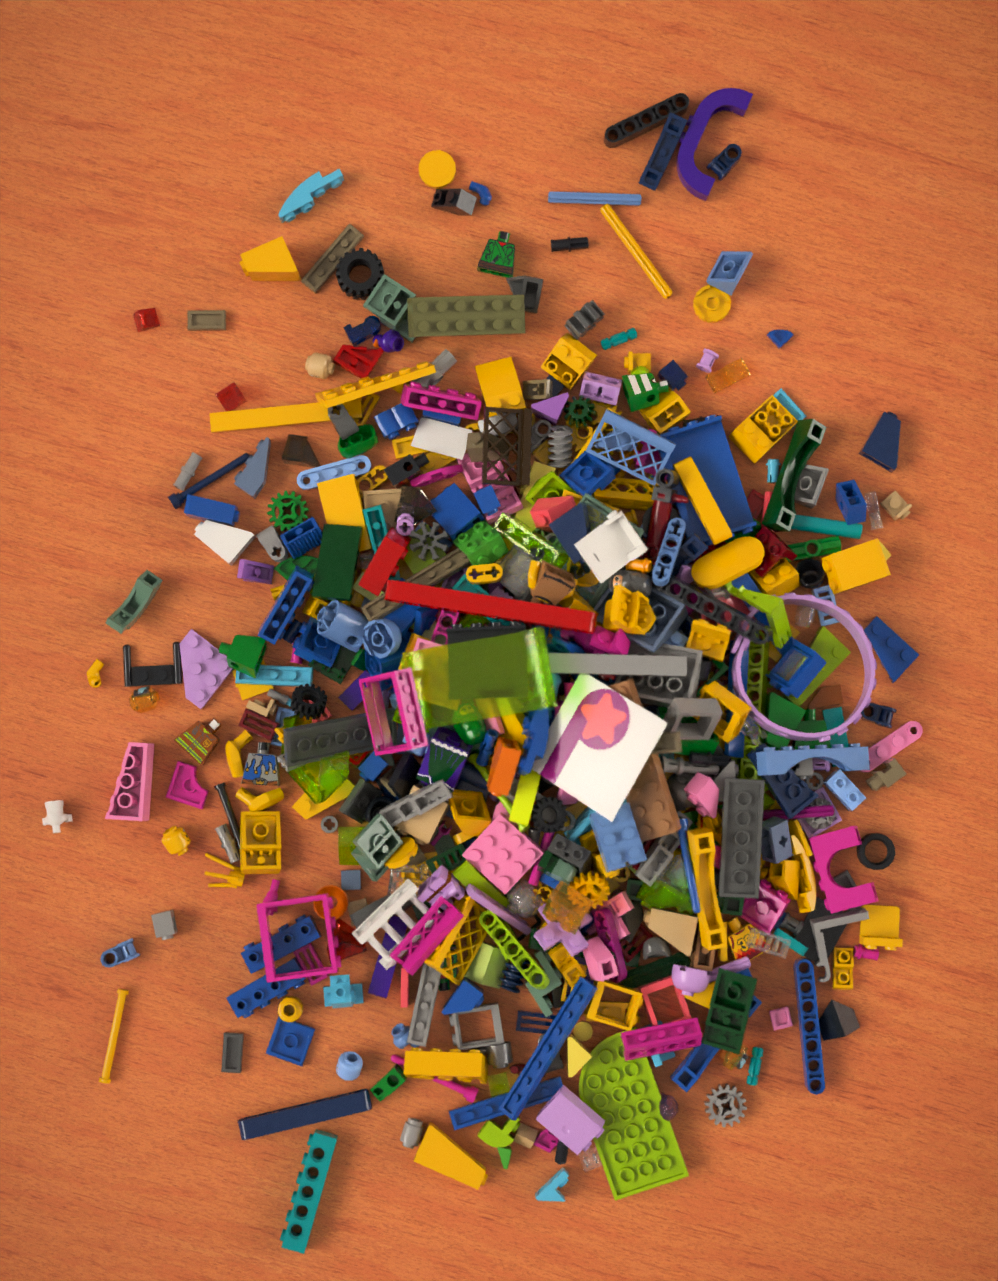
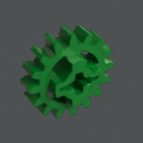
M285 491L283 496L277 493V499L271 498L274 502L273 505L268 504L271 511H268L267 515L272 516L269 521L270 523L276 522L274 524L275 528L281 526V532H284L285 528L290 530L303 523V519H308L305 512H308L309 509L304 508L307 502H301V495L295 497L296 493L292 491L291 495ZM287 499H290V500H291L289 503H283V502H281V501L287 500ZM298 505L300 506V509H301L300 516L297 515V511H296V509L298 508ZM276 507L280 512L278 518L276 517ZM286 508H287L288 510L291 508L292 514H291V515L286 514V513L284 512V510H285ZM289 520L294 521V523L284 524L286 521Z

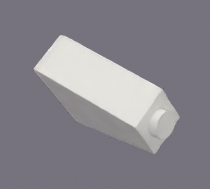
M209 520L200 522L195 528L196 532L194 534L231 566L256 537L252 532Z

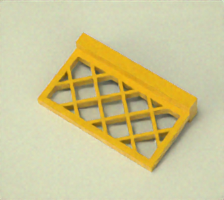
M464 895L460 900L456 899L453 903L464 917L424 962V964L431 966L456 985H460L487 935L486 930L479 922L481 913L487 910L467 895ZM474 907L475 915L469 917V912ZM493 916L488 917L486 925L494 921ZM475 920L476 928L470 930V921ZM465 923L466 932L460 934L459 931L462 925ZM477 933V940L472 943L471 934ZM466 937L467 945L461 947L460 938ZM455 941V942H456V949L453 950V951H450V947H451V945L453 944V942ZM468 950V956L463 960L462 951ZM457 954L458 962L452 964L451 956ZM444 958H446L447 967L441 968L440 966ZM458 967L459 973L457 977L454 978L453 968Z

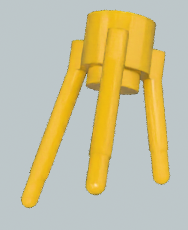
M208 853L205 854L211 860L234 870L230 871L229 875L205 871L204 874L207 876L228 879L227 882H229L209 883L208 887H231L237 889L238 886H243L245 874H241L240 867H236Z

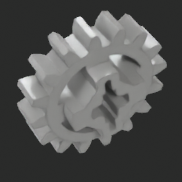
M718 1084V1090L711 1088L713 1094H706L709 1101H704V1104L709 1106V1108L705 1109V1112L711 1113L708 1118L710 1120L715 1118V1125L721 1122L724 1128L726 1123H729L731 1127H733V1121L740 1123L738 1117H745L742 1110H747V1107L742 1104L746 1102V1099L740 1098L743 1093L741 1091L736 1093L737 1087L733 1086L730 1089L729 1084H726L725 1088ZM726 1093L725 1096L718 1097L719 1094ZM735 1097L738 1101V1108L733 1103ZM727 1101H728V1104L730 1105V1107H729V1108L725 1107L724 1110H723V1107H722L721 1104H722V1103H725V1104H726ZM713 1103L717 1105L718 1108L716 1114L713 1111ZM733 1114V1116L725 1118L726 1115Z

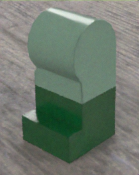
M547 850L537 867L538 871L567 885L571 883L577 872L575 867L563 862V860L555 857L553 853Z

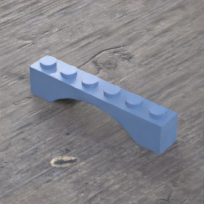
M860 743L848 744L849 747L844 748L843 744H833L832 748H827V745H815V749H810V745L798 746V750H793L792 746L781 747V751H775V747L763 748V752H756L758 776L785 774L798 762L808 758L828 761L842 771L870 770L868 747H860Z

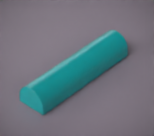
M381 505L363 509L374 555L388 533ZM399 570L394 577L391 575L388 580H400Z
M796 514L791 529L860 539L863 525L858 523L847 525L845 521Z

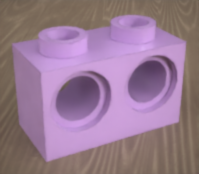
M585 371L579 397L583 395L584 398L616 405L622 380Z

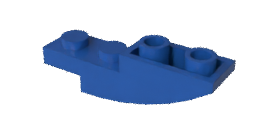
M543 695L532 698L528 709H530L529 714L522 723V727H524L522 734L529 736L523 743L524 751L517 765L516 773L522 776L530 774L534 760L542 759L545 754L549 732V716L545 696Z

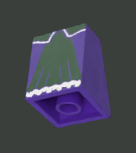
M440 725L430 741L416 779H419L425 785L443 780L450 792L453 793L473 745L466 744L457 732Z

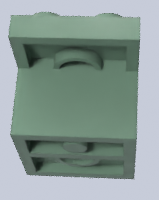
M384 274L363 304V307L378 316L383 325L391 330L398 331L403 338L413 343L416 337H409L407 299L416 297V294Z
M377 814L353 839L356 848L351 854L371 880L377 882L389 869L388 866L385 867L383 864L403 844V841L384 816Z
M535 950L536 958L543 967V971L549 977V985L543 990H538L530 985L526 979L525 985L545 1017L553 1014L551 1008L554 1006L548 995L545 994L560 986L563 976L556 966L552 967L550 963L552 959L547 951ZM542 975L536 976L534 980L536 985L543 981Z

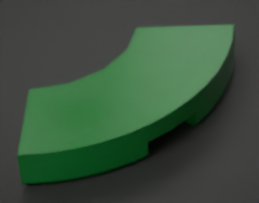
M300 556L293 559V557L282 561L274 569L288 580L297 565L312 573L314 578L318 558Z

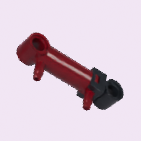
M672 469L659 470L656 474V482L660 487L654 486L651 499L654 501L645 543L648 550L642 554L643 559L647 558L652 563H656L670 521L673 503L689 502L688 497L678 495V490H673L679 484L680 476ZM667 474H670L671 480L667 484L665 482V476ZM666 543L669 547L676 546V544L674 543ZM653 548L656 549V556L654 558L650 555Z

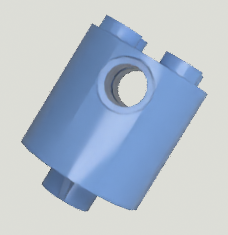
M338 600L331 601L318 613V634L355 653L358 652L363 643L362 637L365 636L364 627L369 621L363 613Z

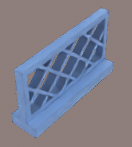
M606 409L586 452L655 486L656 475L652 480L645 476L643 469L654 466L657 474L659 470L664 468L676 443ZM604 422L612 425L614 433L603 437L601 428ZM615 427L622 431L616 432ZM600 432L601 438L596 439ZM626 432L630 435L632 442L621 445L618 434ZM616 436L618 446L607 449L604 439ZM602 440L605 451L598 453L591 449L594 442ZM640 441L646 442L649 450L638 454L635 443ZM633 444L636 455L625 458L622 447ZM620 449L623 459L614 461L610 458L609 452ZM660 449L666 452L663 460L655 462L652 454L653 451ZM650 453L653 463L642 467L639 456ZM637 457L640 468L634 470L628 468L626 460Z

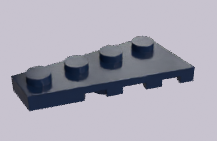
M761 743L747 754L756 770V752H763V748L768 747L765 743ZM791 768L785 774L761 776L788 819H792L819 797L815 791L808 787L806 782L794 774Z

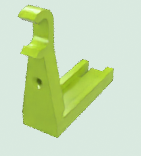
M732 582L724 585L727 593L744 600L762 613H766L769 626L773 631L774 644L776 647L782 648L783 644L785 645L792 636L783 599L746 590L743 585L738 589L732 585Z

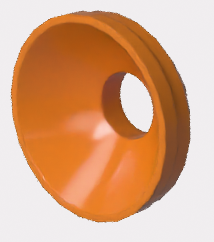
M326 885L320 888L315 895L328 893L329 897L334 896L337 899L336 907L330 909L331 917L335 916L336 920L347 911L348 897L342 888L336 885ZM313 901L315 912L322 919H325L323 901Z

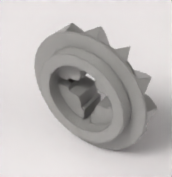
M816 798L806 807L832 804L826 799ZM835 809L834 815L825 816L826 819L813 817L805 818V820L815 829H825L832 824L835 818Z

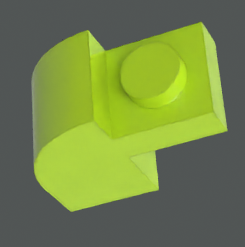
M518 1116L516 1121L508 1118L502 1127L492 1119L487 1120L478 1132V1137L492 1147H506L514 1141V1136L510 1132L514 1133L520 1126V1116Z

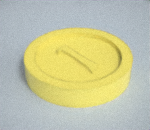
M581 1021L574 1026L573 1033L579 1041H587L591 1038L593 1029L588 1022Z

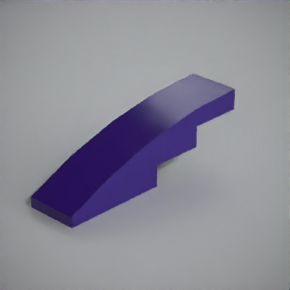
M392 916L388 923L403 938L407 925L399 917ZM385 932L382 946L389 952L397 943ZM379 954L368 994L387 999L397 963L386 970L379 962L382 958Z

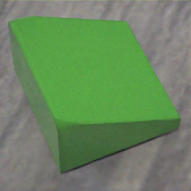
M511 1146L499 1147L497 1149L503 1168L507 1169L512 1148Z

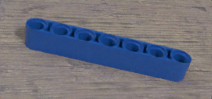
M798 958L794 962L793 969L804 1082L806 1088L812 1094L818 1095L825 1089L814 967L811 961L806 958ZM802 962L808 964V969L805 972L799 971V965ZM809 982V990L803 992L801 990L802 983ZM810 1001L812 1004L811 1009L804 1011L803 1004ZM813 1021V1028L809 1031L805 1030V1023ZM811 1040L815 1041V1048L808 1050L806 1047L807 1043ZM812 1060L817 1061L815 1069H809L808 1067L809 1062ZM813 1080H819V1086L816 1089H811L810 1087Z

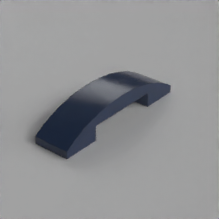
M670 112L648 164L638 182L639 184L656 191L688 120Z
M695 533L682 542L672 575H677L682 565H688L708 549V546ZM668 556L662 560L666 564L672 561Z

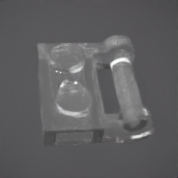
M406 864L399 868L390 869L391 874L387 896H391L407 879L419 887L429 877L430 870L427 864H422L421 866ZM399 872L420 873L421 876L420 879L399 877Z

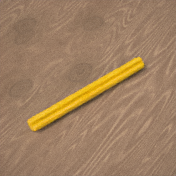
M605 204L602 206L600 212L663 298H669L673 291L610 205Z

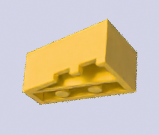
M331 764L295 802L292 808L305 820H308L346 799L355 787V784L334 764Z

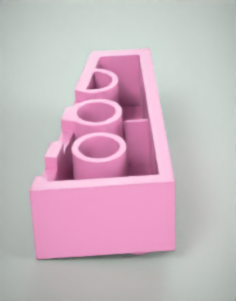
M128 743L121 765L122 769L117 778V785L111 797V804L105 819L149 821L154 757L153 743Z

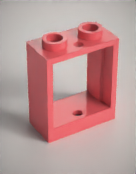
M672 975L637 987L638 991L642 993L643 1005L651 1026H656L658 1023L647 994L671 985L674 986L684 1016L666 1023L692 1018L682 990L676 988L672 982Z

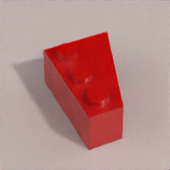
M391 527L358 585L376 596H379L381 591L385 593L388 579L391 575L394 577L398 571L399 566L397 564L400 559L404 560L409 551L406 548L412 538L400 535L397 529Z

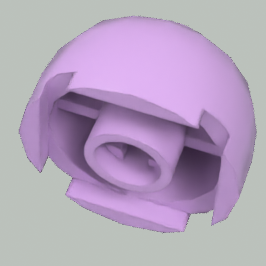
M673 964L671 978L675 987L682 990L683 995L693 996L694 993H701L707 988L711 978V971Z

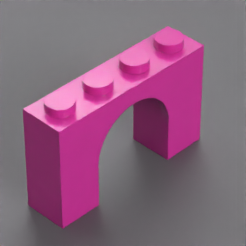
M857 826L809 838L810 842L808 844L816 860L813 862L816 873L819 872L821 878L819 886L822 892L825 891L827 899H824L826 909L830 910L831 914L879 901L874 882L847 888L836 883L830 873V863L836 853L862 845Z

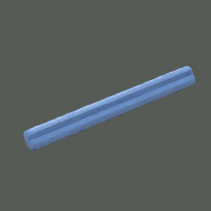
M556 191L548 193L549 203L639 206L642 200L640 194Z

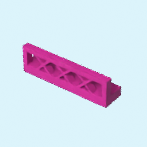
M440 896L393 950L390 957L401 964L413 976L464 915L456 906ZM443 903L448 906L444 912L438 913V909ZM433 920L431 927L425 928L427 921ZM420 935L419 941L412 943L414 936ZM408 949V953L403 959L398 957L402 950Z
M697 1017L621 1032L625 1061L701 1046L702 1032Z

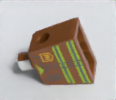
M214 718L206 726L201 721H198L176 737L174 741L199 765H204L220 741L214 733L222 725Z

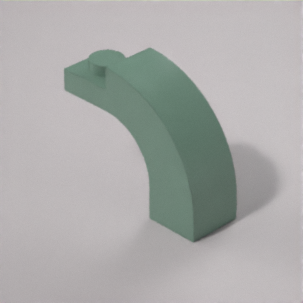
M146 570L137 578L132 591L123 604L107 618L106 624L120 634L126 629L129 630L151 603L163 580Z

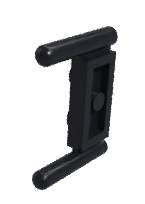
M173 643V665L131 667L130 645H124V686L182 684L180 643Z

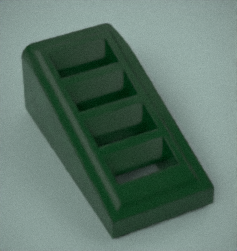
M461 843L425 862L431 874H433L437 870L433 862L437 861L440 867L443 865L440 858L443 857L448 866L447 869L451 871L466 861L462 856L466 850ZM456 850H458V852H459V854H460V856H461V858H462L461 861H459V859H458V857H457V855H456V853H455ZM448 854H451L455 864L452 865Z

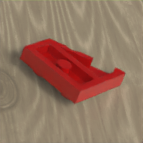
M342 345L334 357L333 363L360 379L369 377L383 355L384 350L382 348L369 349L365 346L353 347L352 345Z

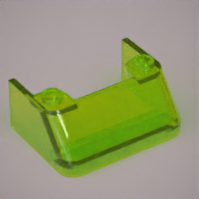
M300 714L283 718V727L287 728L312 723V717L306 720L305 716H303V719L300 718ZM282 743L281 754H284V744ZM347 750L321 758L320 761L307 763L287 773L315 804L325 802L349 775V752Z

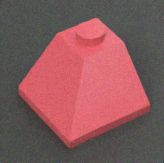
M573 496L539 498L530 513L536 528L549 533L553 532L549 524L575 507L576 504Z

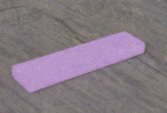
M468 884L465 888L468 895L527 936L531 932L527 921L474 885Z

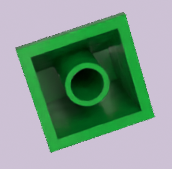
M773 692L767 693L765 717L781 727L796 731L806 710ZM765 730L764 743L768 747H775V751H781V747L788 746L791 739H786Z

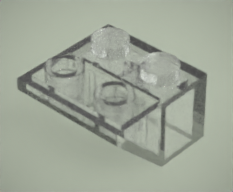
M515 543L499 563L503 570V577L499 582L516 597L520 598L529 589L528 571L533 557ZM495 569L491 574L496 577L500 572H497Z

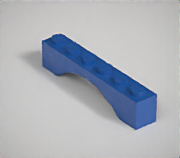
M756 996L753 998L749 1018L762 1003ZM701 1043V1046L694 1047L670 1075L671 1080L687 1093L719 1051V1048Z

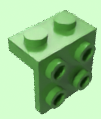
M485 521L476 523L453 541L455 546L468 557L472 566L492 564L509 552L501 534Z

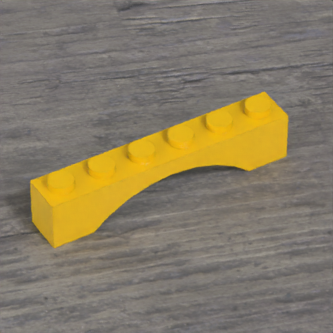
M706 827L688 830L689 850L701 911L697 913L701 945L708 951L727 947V941L715 888V844L713 831Z

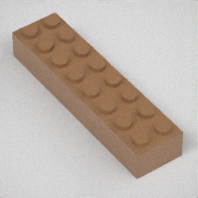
M633 678L607 685L642 707ZM650 754L626 796V802H629L641 842L675 833L682 828L658 754Z

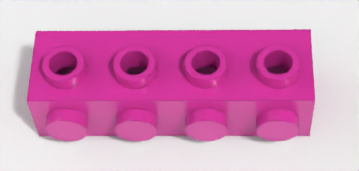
M410 381V384L404 383L400 399L403 406L478 420L482 401L476 397V394L465 392V395L458 394L457 390L449 388L447 391L439 390L440 387L434 385L423 387L421 383Z

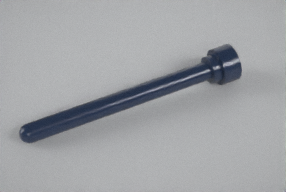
M245 453L182 493L171 494L168 496L170 502L175 509L180 508L184 500L187 499V494L193 495L245 463L250 455Z

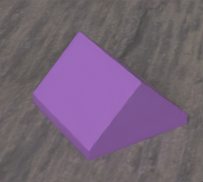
M568 392L531 404L532 414L556 426L563 413V409L567 405Z

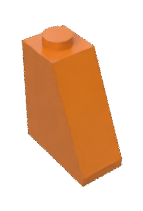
M499 736L497 738L487 782V788L492 795L502 797V795L508 796L522 752L515 740Z

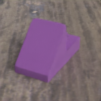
M240 559L237 578L247 582L272 584L274 566Z

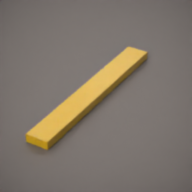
M361 398L342 403L353 419L363 418ZM320 402L209 413L212 433L331 421L328 416V408ZM333 409V414L340 415V410Z

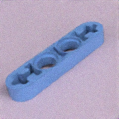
M673 518L668 524L652 572V581L657 586H665L670 580L686 529V523L681 518ZM676 525H679L680 528H678L677 535H675L674 527H676ZM670 540H674L677 543V545L675 547H669L666 543ZM668 556L672 561L666 564L661 561V558ZM661 569H663L664 577L659 579L658 576L661 573Z

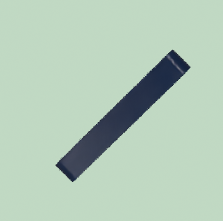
M361 1089L237 1120L241 1139L248 1140L372 1109L369 1090Z

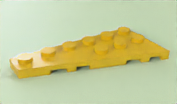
M425 361L418 363L416 367L402 368L397 372L371 379L370 377H364L359 379V382L346 383L337 388L327 389L315 393L318 402L326 408H330L436 373L433 364Z

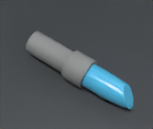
M269 689L267 696L290 706L291 698L289 696Z

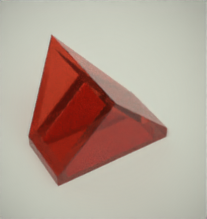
M339 918L336 919V928H333L334 936L338 937L339 948H336L337 956L340 955L341 960L366 952V943L362 945L352 934L355 929ZM327 945L328 957L331 964L329 945Z

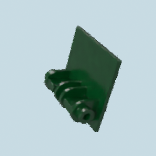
M340 646L331 668L314 659L308 663V666L313 667L316 671L341 684L352 666L351 662L357 652L355 653Z

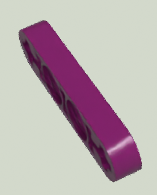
M604 907L594 913V922L599 938L608 950L613 951L615 954L614 960L618 975L610 978V980L614 983H619L627 978V969L613 914L608 908ZM605 932L610 934L611 940L606 937Z

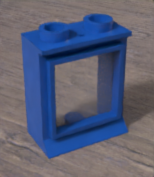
M793 638V645L770 671L769 675L766 674V676L771 680L769 684L776 690H780L788 697L792 695L798 699L827 662L816 651Z

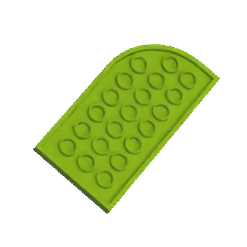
M637 1026L632 1027L631 1030H636ZM628 1030L618 1031L600 1041L590 1052L592 1057L582 1067L579 1079L580 1099L605 1120L603 1133L598 1138L594 1137L593 1140L615 1201L689 1176L648 1057L625 1061L621 1032Z

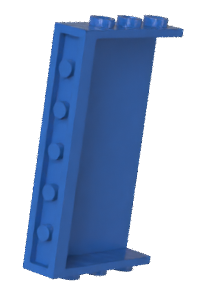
M710 415L705 418V421L699 423L697 420L687 423L686 427H672L668 429L669 432L661 434L660 436L676 443L664 469L674 470L673 464L691 456L731 530V538H734L735 534L742 532V534L753 532V528L757 524L753 520L722 425V416ZM659 449L660 459L663 460L666 452ZM667 474L666 478L669 483L671 480L670 474ZM679 481V484L673 490H678V495L688 497ZM690 500L688 503L676 502L675 505L679 517L686 523V539L695 533L707 546L712 545L713 543Z

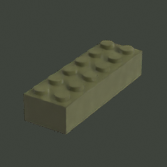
M524 295L412 297L407 299L409 337L525 333Z

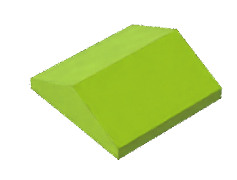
M551 471L535 482L525 499L534 506L539 498L562 497L564 489L574 493L577 492Z

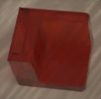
M235 382L215 394L226 411H232L246 402Z

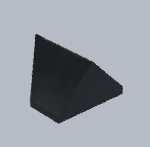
M834 1000L830 1001L819 1019L820 1033L824 1041L845 1037L860 1028L854 1009Z

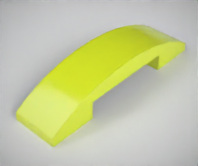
M532 769L530 774L520 775L509 821L528 826L541 777L540 774Z

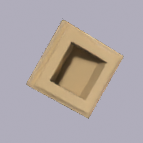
M521 1123L514 1136V1142L531 1149L538 1130Z

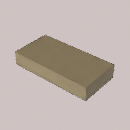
M226 310L188 311V331H225Z

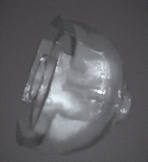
M524 879L518 880L507 892V908L513 915L517 914L522 918H531L539 913L538 908L544 903L539 894L534 895L532 892L534 890L533 886Z

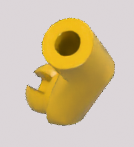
M98 659L95 660L87 671L88 683L93 688L101 686L99 671L104 666V663Z

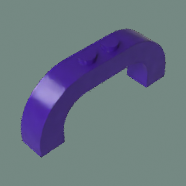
M738 88L717 90L704 98L694 116L690 115L686 124L689 128L687 132H682L679 139L681 146L676 164L681 183L695 197L706 201L715 181V178L700 172L694 163V153L710 118L721 111L733 112L744 117L752 99V93Z

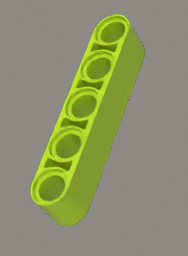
M489 910L482 912L479 922L530 985L538 990L545 989L549 985V977L496 914ZM493 916V923L486 925V919ZM501 931H505V932H506L505 938L502 939V940H499V939H498V934H499ZM517 945V946H518V951H517V953L511 955V954H510V949H511V947ZM530 960V967L524 970L522 968L523 962ZM542 975L543 981L536 985L534 981L536 976Z

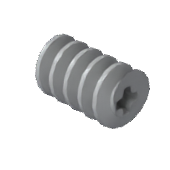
M564 425L552 426L550 429L554 430V432L548 433V436L554 439L549 440L548 444L554 446L549 447L548 451L554 452V454L548 455V458L554 461L548 462V466L557 468L567 467L572 463V428Z

